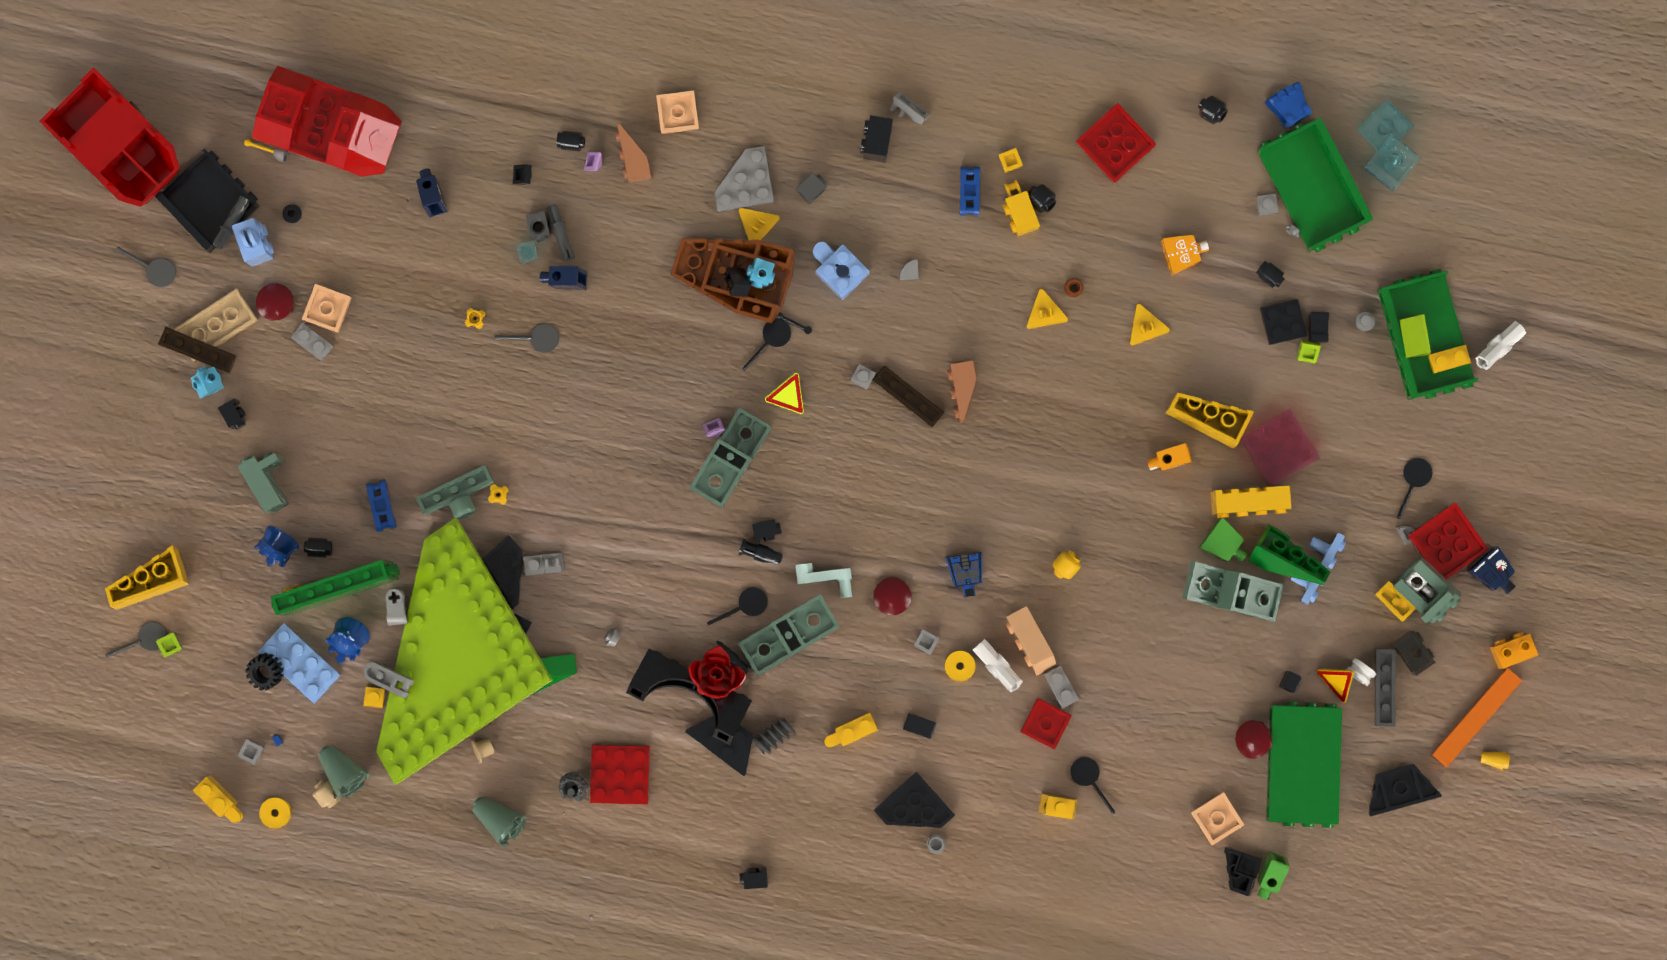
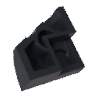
M1225 847L1224 853H1226V867L1229 874L1230 890L1251 896L1262 859Z

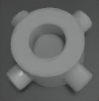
M1286 225V232L1294 238L1300 236L1298 228L1294 225Z

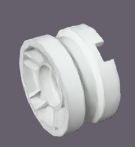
M1354 658L1351 667L1348 666L1346 670H1352L1354 672L1353 678L1361 684L1368 686L1370 679L1374 678L1377 674L1366 664Z

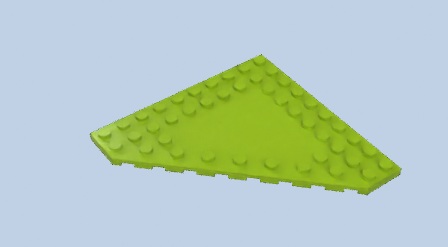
M454 518L425 538L406 617L408 624L404 626L394 670L414 679V683L408 690L410 692L408 698H403L389 692L376 750L395 785H398L553 680L457 518ZM399 682L398 687L401 688L403 683Z

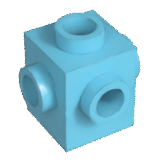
M755 258L752 265L749 264L746 271L749 282H752L751 286L762 289L763 286L766 287L769 283L772 284L775 273H773L775 264Z
M204 366L195 371L196 374L191 377L192 386L197 391L200 399L217 393L224 388L220 374L216 371L215 367L207 369Z

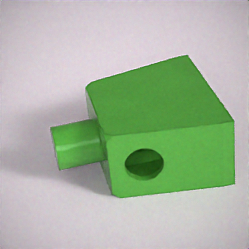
M1220 518L1198 547L1225 562H1228L1232 556L1242 562L1248 554L1240 548L1244 539L1224 518Z
M1268 851L1258 877V883L1261 887L1258 893L1259 897L1269 900L1272 892H1279L1290 868L1287 858Z

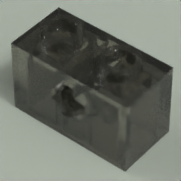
M1409 631L1391 644L1411 674L1417 676L1436 663L1433 659L1435 656L1429 648H1425L1422 643L1424 639L1418 632ZM1413 649H1418L1416 652L1418 656L1411 654Z

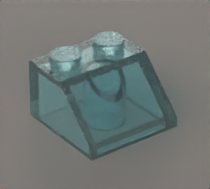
M1387 99L1356 130L1384 156L1414 125Z
M1391 134L1373 154L1363 169L1393 192L1401 185L1421 157Z

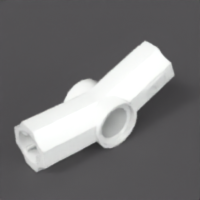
M1514 321L1501 334L1496 335L1475 358L1476 364L1485 370L1489 369L1498 359L1506 355L1512 349V346L1526 334L1523 326Z
M984 639L973 649L976 655L984 662L989 672L996 679L998 678L1007 690L1012 692L1020 687L1023 681L988 641Z

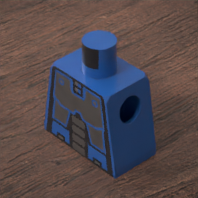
M982 552L945 557L954 587L963 586L964 597L976 596L974 584L982 583Z

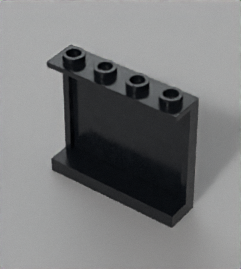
M203 149L204 153L163 192L159 191L155 197L206 251L211 253L216 248L213 242L221 230L219 227L223 226L240 195L251 201L238 223L245 221L260 205L256 202L258 198L251 191L247 193L243 189L245 184L238 177L234 179L230 175L232 171L225 164L221 165L217 161L219 157L212 150L208 152L206 149Z

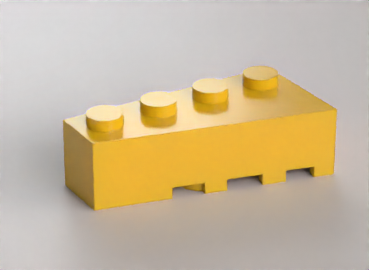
M1178 392L1172 398L1165 414L1232 449L1238 445L1254 413L1251 410H1243L1235 406L1202 400V398Z
M1290 486L1247 488L1244 490H1215L1210 492L1212 515H1217V518H1228L1229 514L1236 513L1237 517L1248 516V512H1256V515H1267V511H1275V514L1287 513L1286 510L1292 509Z
M173 545L170 546L166 551L156 555L143 566H139L129 575H125L105 588L110 607L118 610L189 585L179 549Z

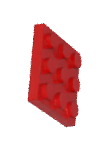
M1119 103L1111 108L1075 142L1113 184L1157 145Z
M1456 502L1407 535L1420 555L1446 579L1489 550Z
M592 745L590 803L648 804L650 746Z

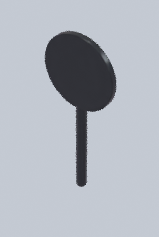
M775 319L772 324L768 322L765 324L762 334L766 343L742 368L744 371L768 345L781 347L790 340L791 329L787 322L782 319Z
M1412 459L1404 467L1403 475L1406 482L1410 484V488L1397 519L1401 518L1413 488L1425 486L1432 478V468L1424 459Z
M748 588L739 597V607L708 621L707 624L711 625L740 610L749 616L760 615L767 607V597L759 588Z
M1088 757L1077 759L1071 766L1072 779L1081 786L1092 785L1111 813L1115 814V810L1095 783L1100 773L1098 764Z

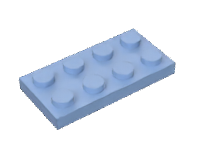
M285 623L258 651L259 654H273V659L277 657V663H282L280 668H284L281 674H284V677L314 704L341 676L338 671Z

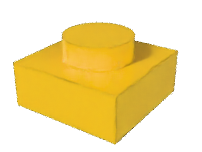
M1016 148L998 154L1005 173L1023 167Z
M365 687L363 706L384 708L386 689Z

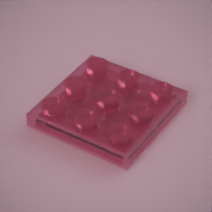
M1291 409L1286 410L1240 439L1269 487L1320 458Z

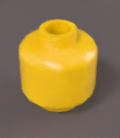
M1070 550L1068 552L1062 551L1052 563L1055 569L1053 573L1060 579L1063 577L1071 579L1081 568V559Z

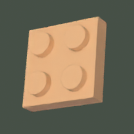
M694 90L656 95L661 134L699 129Z
M315 284L302 320L339 333L352 297Z
M1224 792L1190 812L1211 845L1244 826V823Z

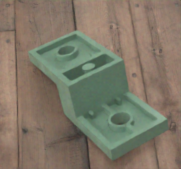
M739 407L721 439L717 440L689 489L723 508L741 476H744L772 426ZM744 428H748L752 432L751 437L748 439H743L740 435ZM714 476H718L721 479V484L718 487H712L710 484V480Z
M1191 561L1182 599L1275 622L1284 585L1244 573ZM1205 579V581H1206V586H1205V588L1203 589L1202 586H1201V584H1202V581ZM1262 595H1264L1265 599L1264 602L1261 604L1260 598Z
M819 594L738 644L756 675L759 676L840 628L822 595ZM817 615L819 617V624L811 626L808 623L809 616ZM763 644L768 645L770 648V652L766 656L759 653V647Z

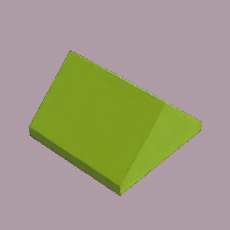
M1425 315L1400 320L1406 358L1430 354L1431 349Z

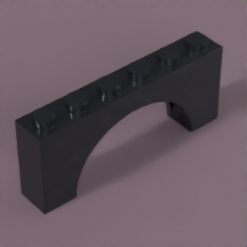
M648 649L626 691L627 694L641 701H644L653 691L665 687H678L695 693L707 703L713 713L715 730L712 737L728 745L732 742L752 702L744 694H738L734 691L721 699L699 694L697 686L691 680L687 667L651 649Z

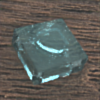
M535 241L515 245L521 265L539 260Z

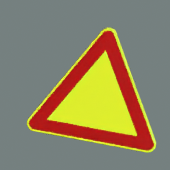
M794 373L768 394L765 397V401L802 414L804 410L799 374Z

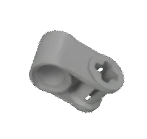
M399 588L389 590L385 598L388 626L408 624L404 592ZM394 592L400 596V599H397L396 602L394 599H391Z

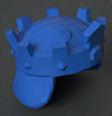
M269 525L266 528L264 537L259 540V543L254 548L256 550L260 549L259 553L267 557L265 561L268 566H273L275 562H279L278 566L285 567L287 561L290 560V555L299 548V544L284 531Z
M352 617L340 618L335 623L334 631L326 639V643L330 644L328 650L330 653L335 651L339 654L335 658L338 664L344 663L345 657L350 658V661H355L356 656H359L360 651L363 650L362 647L369 642L370 633L367 627L359 620Z

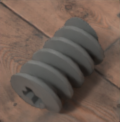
M777 717V725L771 722L772 729L765 727L766 734L758 732L760 739L752 737L754 743L764 755V752L772 753L770 747L778 748L776 742L783 744L782 737L789 740V732L793 735L796 734L785 718L782 720Z

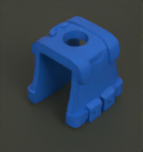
M1299 82L1285 87L1265 101L1266 106L1275 113L1284 128H1289L1302 118L1312 114Z

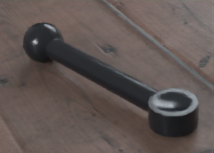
M781 312L776 317L804 330L806 334H811L812 332L811 327H805L783 316Z

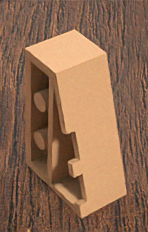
M1027 606L1006 617L1008 623L1005 625L1009 633H1014L1017 638L1014 641L1018 649L1023 650L1026 655L1024 660L1028 667H1032L1036 676L1057 666L1054 654Z

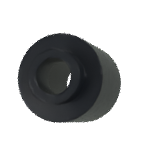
M558 132L556 145L561 150L580 152L581 148L585 147V137H582L580 132Z
M1264 261L1256 271L1259 278L1272 288L1274 286L1279 287L1285 280L1283 277L1284 272L1271 262Z
M308 538V541L304 542V553H307L308 557L326 558L331 556L332 541H328L326 538Z

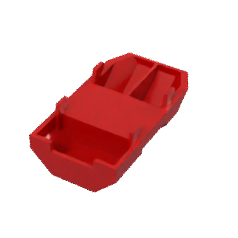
M277 66L268 80L256 114L252 138L363 177L384 174L402 121L387 105Z
M93 67L80 80L82 83L56 109L52 108L39 122L119 201L141 207L147 204L179 171L180 166L174 147Z

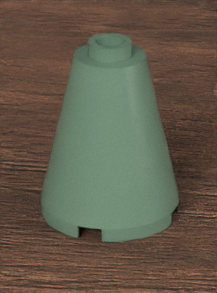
M325 746L320 750L318 758L336 796L340 800L342 796L348 798L362 788L364 785L362 781L364 779L368 781L370 774L336 747Z
M479 797L473 803V813L502 847L508 846L509 843L507 841L510 839L515 840L526 824L523 819H527V817L523 813L487 797Z

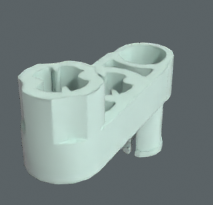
M812 563L795 565L797 584L837 580L839 581L840 598L853 597L850 582L852 580L851 568L813 572Z

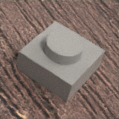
M1276 194L1256 197L1259 216L1278 213Z
M859 364L850 381L867 390L876 373Z
M922 629L913 646L931 655L940 638Z
M246 739L238 757L256 765L265 747L250 739Z

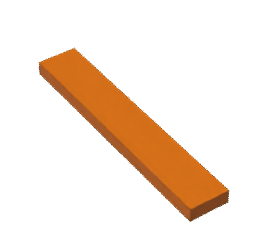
M1506 668L1431 755L1443 766L1448 767L1522 680L1509 668Z

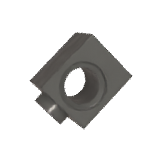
M812 173L796 190L810 205L826 190V181L819 174L816 176Z
M545 211L526 215L531 239L536 240V242L547 240L551 233ZM538 223L544 225L541 232L534 231V226Z

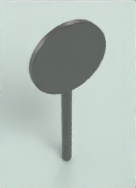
M120 247L116 248L117 251L147 267L146 275L151 284L157 287H165L173 282L176 271L170 261L159 258L148 264Z
M541 324L532 330L530 336H494V339L530 340L532 346L537 351L546 353L556 348L559 342V335L553 326Z
M146 623L138 632V641L107 653L105 657L108 658L138 644L149 651L158 650L159 647L156 640L167 635V632L159 623Z

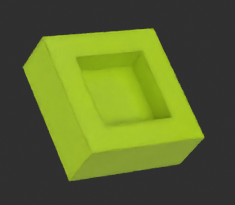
M1301 340L1296 356L1297 360L1316 363L1321 348L1320 343Z
M174 631L156 640L164 658L182 650V646Z

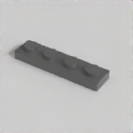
M1375 649V673L1377 674L1375 676V726L1396 727L1395 649Z

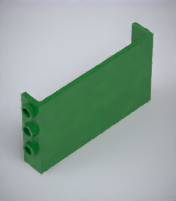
M1321 117L1306 125L1303 122L1295 126V130L1290 133L1285 131L1277 135L1278 139L1273 142L1269 139L1261 143V148L1257 151L1296 228L1299 229V234L1308 251L1315 250L1316 253L1325 249V244L1329 242L1335 244L1343 240L1342 236L1347 233L1351 236L1359 232V227L1373 220Z
M1441 269L1430 271V275L1424 277L1423 274L1411 276L1412 280L1404 281V278L1395 280L1393 285L1377 290L1408 400L1425 396V399L1437 397L1436 393L1441 391L1444 394L1455 392V388L1462 386V390L1474 387L1473 383L1478 381V377H1473L1470 364L1433 374L1428 355L1406 358L1400 320L1418 315H1425L1431 349L1430 354L1464 345L1445 277L1448 274L1447 270L1441 271Z
M376 561L271 596L272 608L276 615L291 616L399 580L400 570L393 561Z
M1287 702V706L1270 705L1269 731L1273 745L1268 750L1266 821L1283 822V826H1295V823H1302V827H1314V824H1322L1321 827L1333 828V824L1339 825L1342 708H1337V704L1325 703V707H1318V703H1306V706H1298V702Z

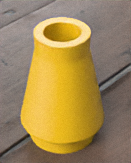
M1482 751L1481 763L1500 770L1508 769L1510 754H1507L1506 751Z

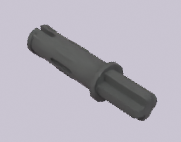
M240 195L223 226L219 227L221 230L213 242L215 247L222 249L230 234H234L232 233V225L240 221L251 201Z
M550 205L546 210L551 221L550 227H553L563 261L573 259L575 256L564 228L565 222L561 219L557 205Z

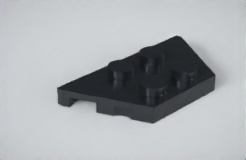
M714 716L685 731L741 775H746L753 734L743 726H739L730 745L712 737L715 730Z
M1414 764L1375 774L1368 814L1370 817L1439 798L1442 795Z

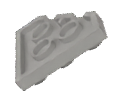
M765 146L745 149L714 192L718 212L774 203Z

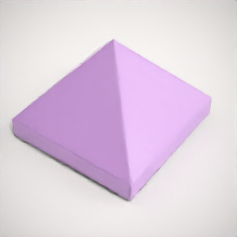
M589 151L584 170L597 171L603 165L602 153Z
M720 418L703 424L707 437H718L725 431Z

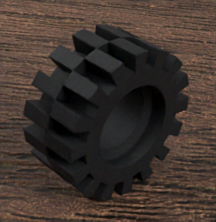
M259 654L247 664L248 668L245 672L249 674L246 675V678L251 679L249 683H254V688L259 687L261 691L264 689L265 691L277 685L284 676V674H281L284 668H280L282 663H277L278 658L275 657L273 659V654ZM261 665L268 669L270 673L269 678L261 674Z

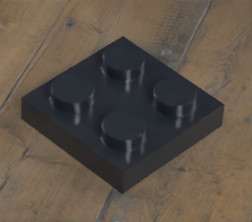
M1298 299L1260 308L1269 345L1307 336Z

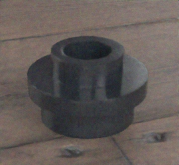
M290 204L283 209L282 215L288 223H297L302 217V211L297 205ZM291 210L295 211V215L293 217L289 216V212Z

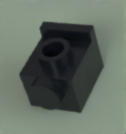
M234 398L218 407L227 426L238 430L246 425V420L244 419L246 414L241 406H237L240 404L239 400Z
M775 519L752 524L756 543H761L760 539L762 538L764 542L774 540L775 535L782 534L780 523H776Z
M762 867V871H759V868H748L747 872L740 873V885H744V889L767 888V867Z

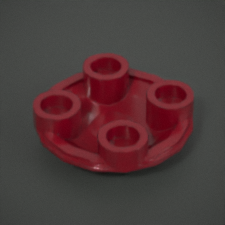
M270 283L258 292L256 307L265 319L271 321L281 320L293 311V295L285 285Z
M889 577L877 584L873 599L876 607L886 615H897L908 608L911 602V591L905 581Z
M1247 721L1236 732V746L1240 753L1247 758H1260L1272 748L1270 731L1262 721Z

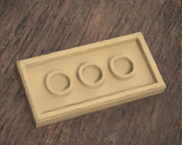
M236 288L173 330L214 347H219L259 320L239 289Z

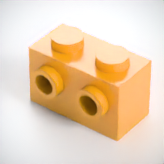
M1522 631L1513 634V638L1506 641L1503 638L1494 642L1495 645L1491 646L1490 649L1498 669H1504L1538 656L1531 634H1524Z

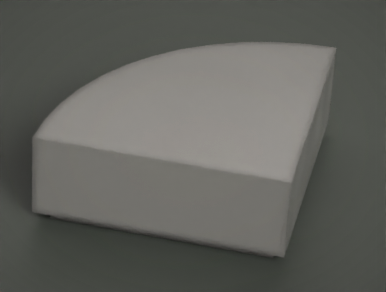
M917 259L908 262L903 267L900 273V280L919 279Z
M1408 526L1397 527L1396 529L1404 545L1411 543L1407 535L1415 529Z

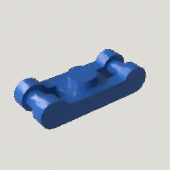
M961 166L960 216H966V214L979 216L980 167L966 168V166ZM966 176H974V181H966ZM966 201H973V206H966Z
M380 480L376 484H366L377 532L389 527L390 529L396 528L386 480ZM381 490L382 495L375 497V491ZM387 515V520L381 521L380 516Z

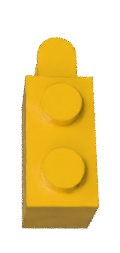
M1017 180L1008 185L1005 183L1004 188L1008 198H1005V204L1002 206L1006 216L1009 215L1012 222L1009 225L1012 233H1016L1017 237L1039 229L1040 224L1027 191L1021 192ZM1017 190L1018 194L1012 196L1011 191Z
M869 712L836 727V732L827 736L824 743L827 747H833L840 743L845 746L878 731Z
M206 776L192 790L219 817L226 816L232 823L240 822L243 819V813L235 806L238 801L212 776Z

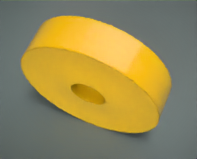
M955 651L945 661L946 674L952 680L966 681L975 672L974 658L965 651ZM957 663H963L964 667L962 670L957 669Z
M279 797L267 799L261 805L259 811L262 823L273 829L285 826L292 814L289 803ZM274 809L278 810V816L272 814Z

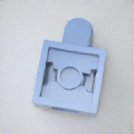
M251 218L232 225L244 262L253 267L274 259L272 255L274 248L271 242L268 243L266 235H268L264 224L262 225L261 222Z
M819 242L813 248L814 257L822 264L816 270V275L842 301L870 274V271L843 244L836 251L826 242Z

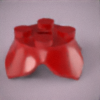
M720 645L708 650L701 661H692L688 667L689 675L697 686L698 693L716 699L725 698L730 692L738 689L747 676L742 668L730 664L728 653Z

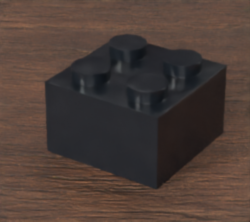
M870 115V119L865 120L863 135L867 136L866 139H862L860 148L863 159L886 163L893 119Z

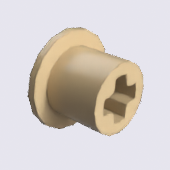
M489 738L475 742L474 739L471 740L479 763H482V758L494 754Z

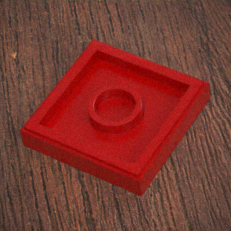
M1037 698L1020 732L1055 750L1072 715Z

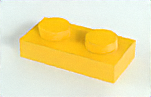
M1466 345L1428 355L1433 374L1471 363Z
M1387 581L1374 594L1401 622L1416 609L1393 587L1390 581Z

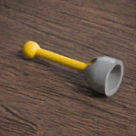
M250 139L244 141V145L247 147L253 146L273 153L275 159L285 163L289 157L290 152L276 148L274 150L253 143Z

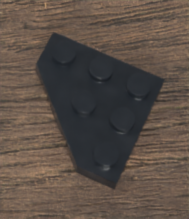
M508 535L482 561L511 610H513L519 604L522 549Z
M917 771L874 809V812L886 825L942 828L955 816Z

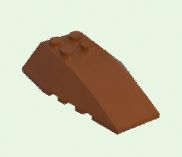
M682 238L671 275L736 314L772 324L781 311L794 270L795 250L761 240ZM755 258L775 264L773 269L775 276L772 284L769 283L768 286H763L762 289L751 286L752 282H750L747 297L730 296L728 284L724 280L727 267L745 268V271H747L749 264L752 265Z

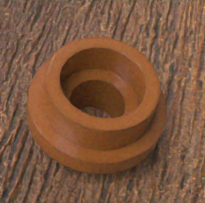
M1077 278L1069 279L1064 286L1065 293L1070 297L1080 296L1084 289L1083 283ZM1076 285L1077 291H1072L1070 286Z

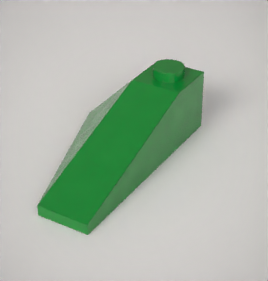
M1268 524L1248 561L1266 571L1324 585L1331 572L1314 557H1308L1300 545L1295 546L1290 541L1291 537Z
M575 654L540 658L553 680L534 693L576 674Z

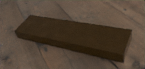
M165 327L158 343L161 346L227 373L231 372L237 358L234 354L168 327Z
M885 365L872 380L932 428L944 414V411Z

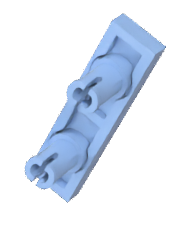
M1338 533L1333 543L1330 544L1313 537L1309 547L1324 554L1321 564L1327 569H1332L1337 561L1334 558L1337 551L1342 552L1346 544L1343 541L1345 536ZM1292 577V581L1306 588L1301 602L1309 605L1310 601L1314 603L1319 594L1316 590L1320 584Z

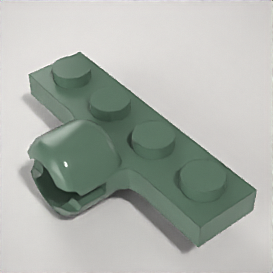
M483 465L416 497L424 516L445 506H450L455 518L464 519L471 516L476 510L471 495L493 484L494 481L487 466Z

